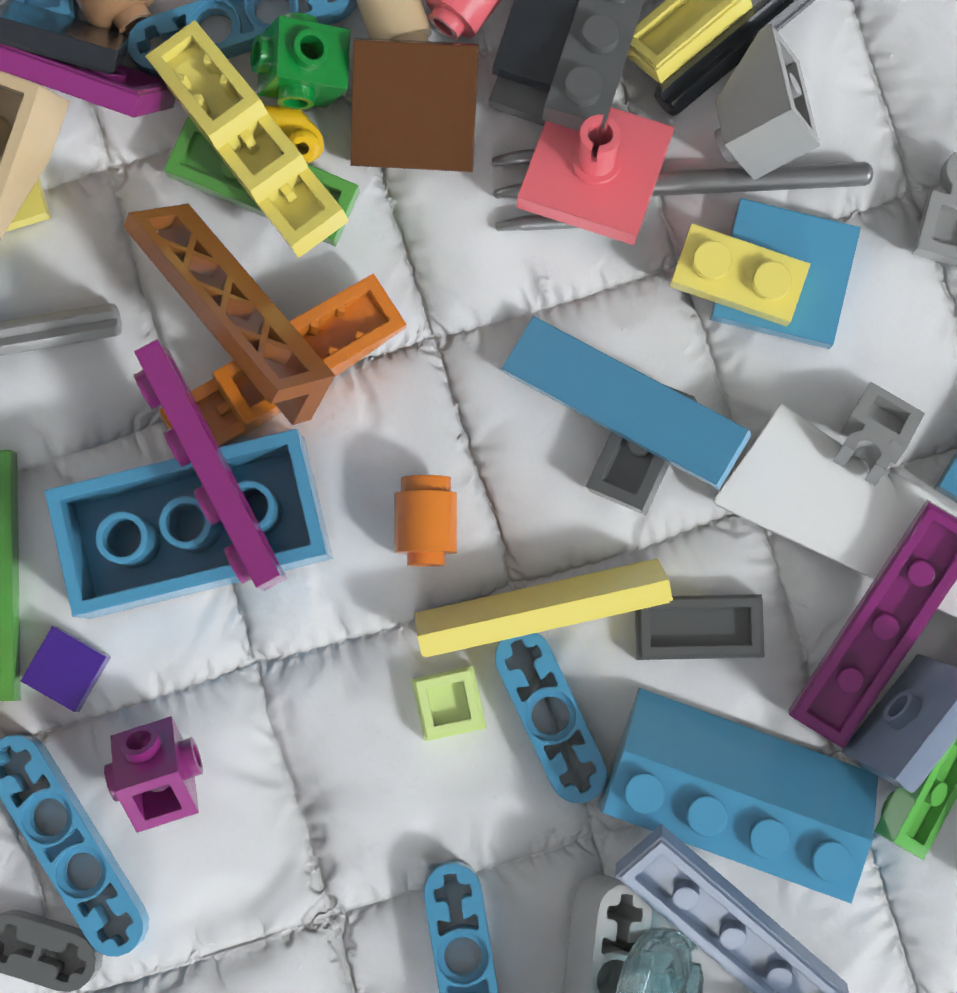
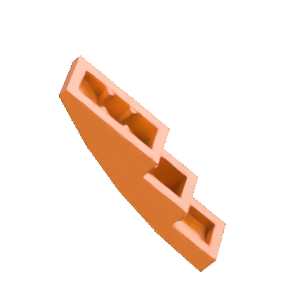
M374 273L289 321L335 374V377L400 333L407 326ZM234 360L214 371L213 379L191 391L219 447L232 444L281 413L275 404H270ZM159 409V416L167 429L173 428L164 409Z

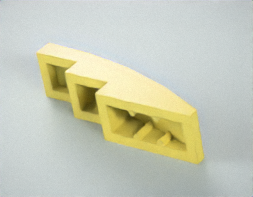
M196 20L145 55L150 65L203 136L298 258L349 222L342 207L310 170L302 154L268 114L261 99Z

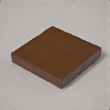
M354 38L351 166L473 172L479 44Z

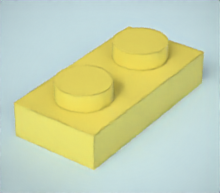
M691 223L669 287L787 327L793 318L810 263Z

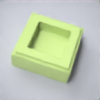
M474 666L412 679L424 742L486 728Z

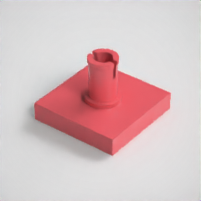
M613 107L610 109L604 129H602L604 115L600 114L586 119L580 131L545 121L517 197V208L635 245L675 127Z

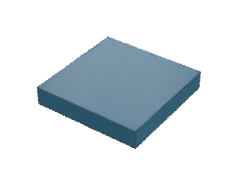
M740 198L730 233L731 237L810 263V267L793 318L787 327L715 302L713 303L710 320L830 349L834 345L861 227Z

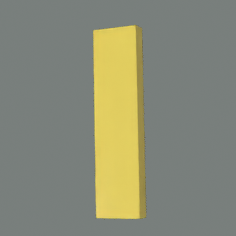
M658 558L419 611L415 612L414 616L421 655L430 657L670 603L673 598L669 578Z

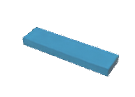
M535 316L530 320L501 368L508 376L718 490L751 437L749 429Z

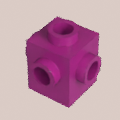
M172 716L110 736L112 763L104 766L106 784L112 799L115 802L120 801L137 833L199 813L195 776L203 774L202 759L195 740L192 737L183 740Z

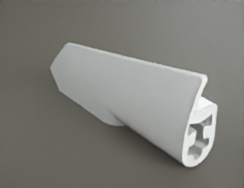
M782 403L776 407L733 468V473L714 498L716 506L873 580L927 499L957 517L956 511L902 476L893 473L883 474L876 486L868 483L864 479L870 469L868 464L861 458L850 457L844 468L836 464L833 460L842 444ZM957 580L937 608V610L954 618H957Z

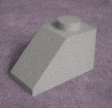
M769 24L760 29L715 101L720 128L714 131L717 145L729 163L732 164L738 161L753 180L820 146L800 62L773 25Z

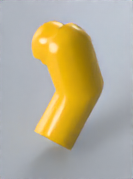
M264 105L268 114L299 150L306 163H311L319 158L324 148L323 136L302 110L288 109L280 105Z

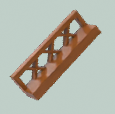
M189 203L129 212L123 228L270 404H275L292 425L311 420L332 383L335 374Z

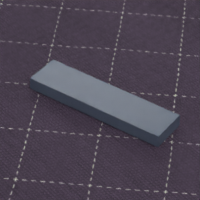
M663 824L658 826L616 863L615 876L751 992L849 993L848 984Z

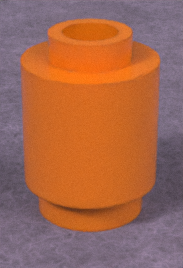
M410 475L401 477V491L394 493V553L407 555V566H445V555L457 553V493L451 491V477Z

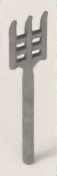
M535 149L519 150L493 157L492 164L494 166L529 165ZM865 161L783 165L756 180H753L743 167L660 171L652 196L866 186L871 183L874 172L872 166ZM522 183L496 189L493 195L497 199L517 198ZM541 215L520 216L495 224L497 231L578 228Z

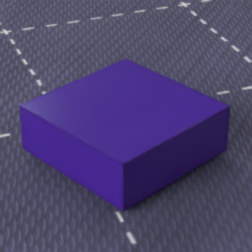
M52 626L20 681L71 711L80 712L111 656L60 627Z

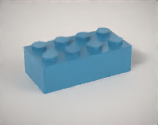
M298 429L219 447L283 571L333 559L305 438ZM176 458L44 490L72 617L92 619L240 582L224 552V548L233 543L222 521L211 525L194 495L193 490L203 485L192 463L181 467Z

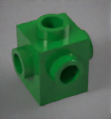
M305 13L279 15L261 35L258 34L255 37L252 45L250 67L253 73H258L257 95L275 98L278 105L288 109L302 110L313 106L327 108L348 90L350 29L318 23L316 17Z

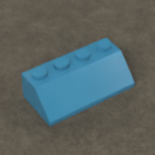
M638 688L597 807L604 814L650 831H654L663 824L686 844L852 904L873 841L878 776L860 767Z

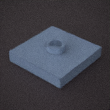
M917 654L841 752L865 770L911 794L915 792L957 738V667Z

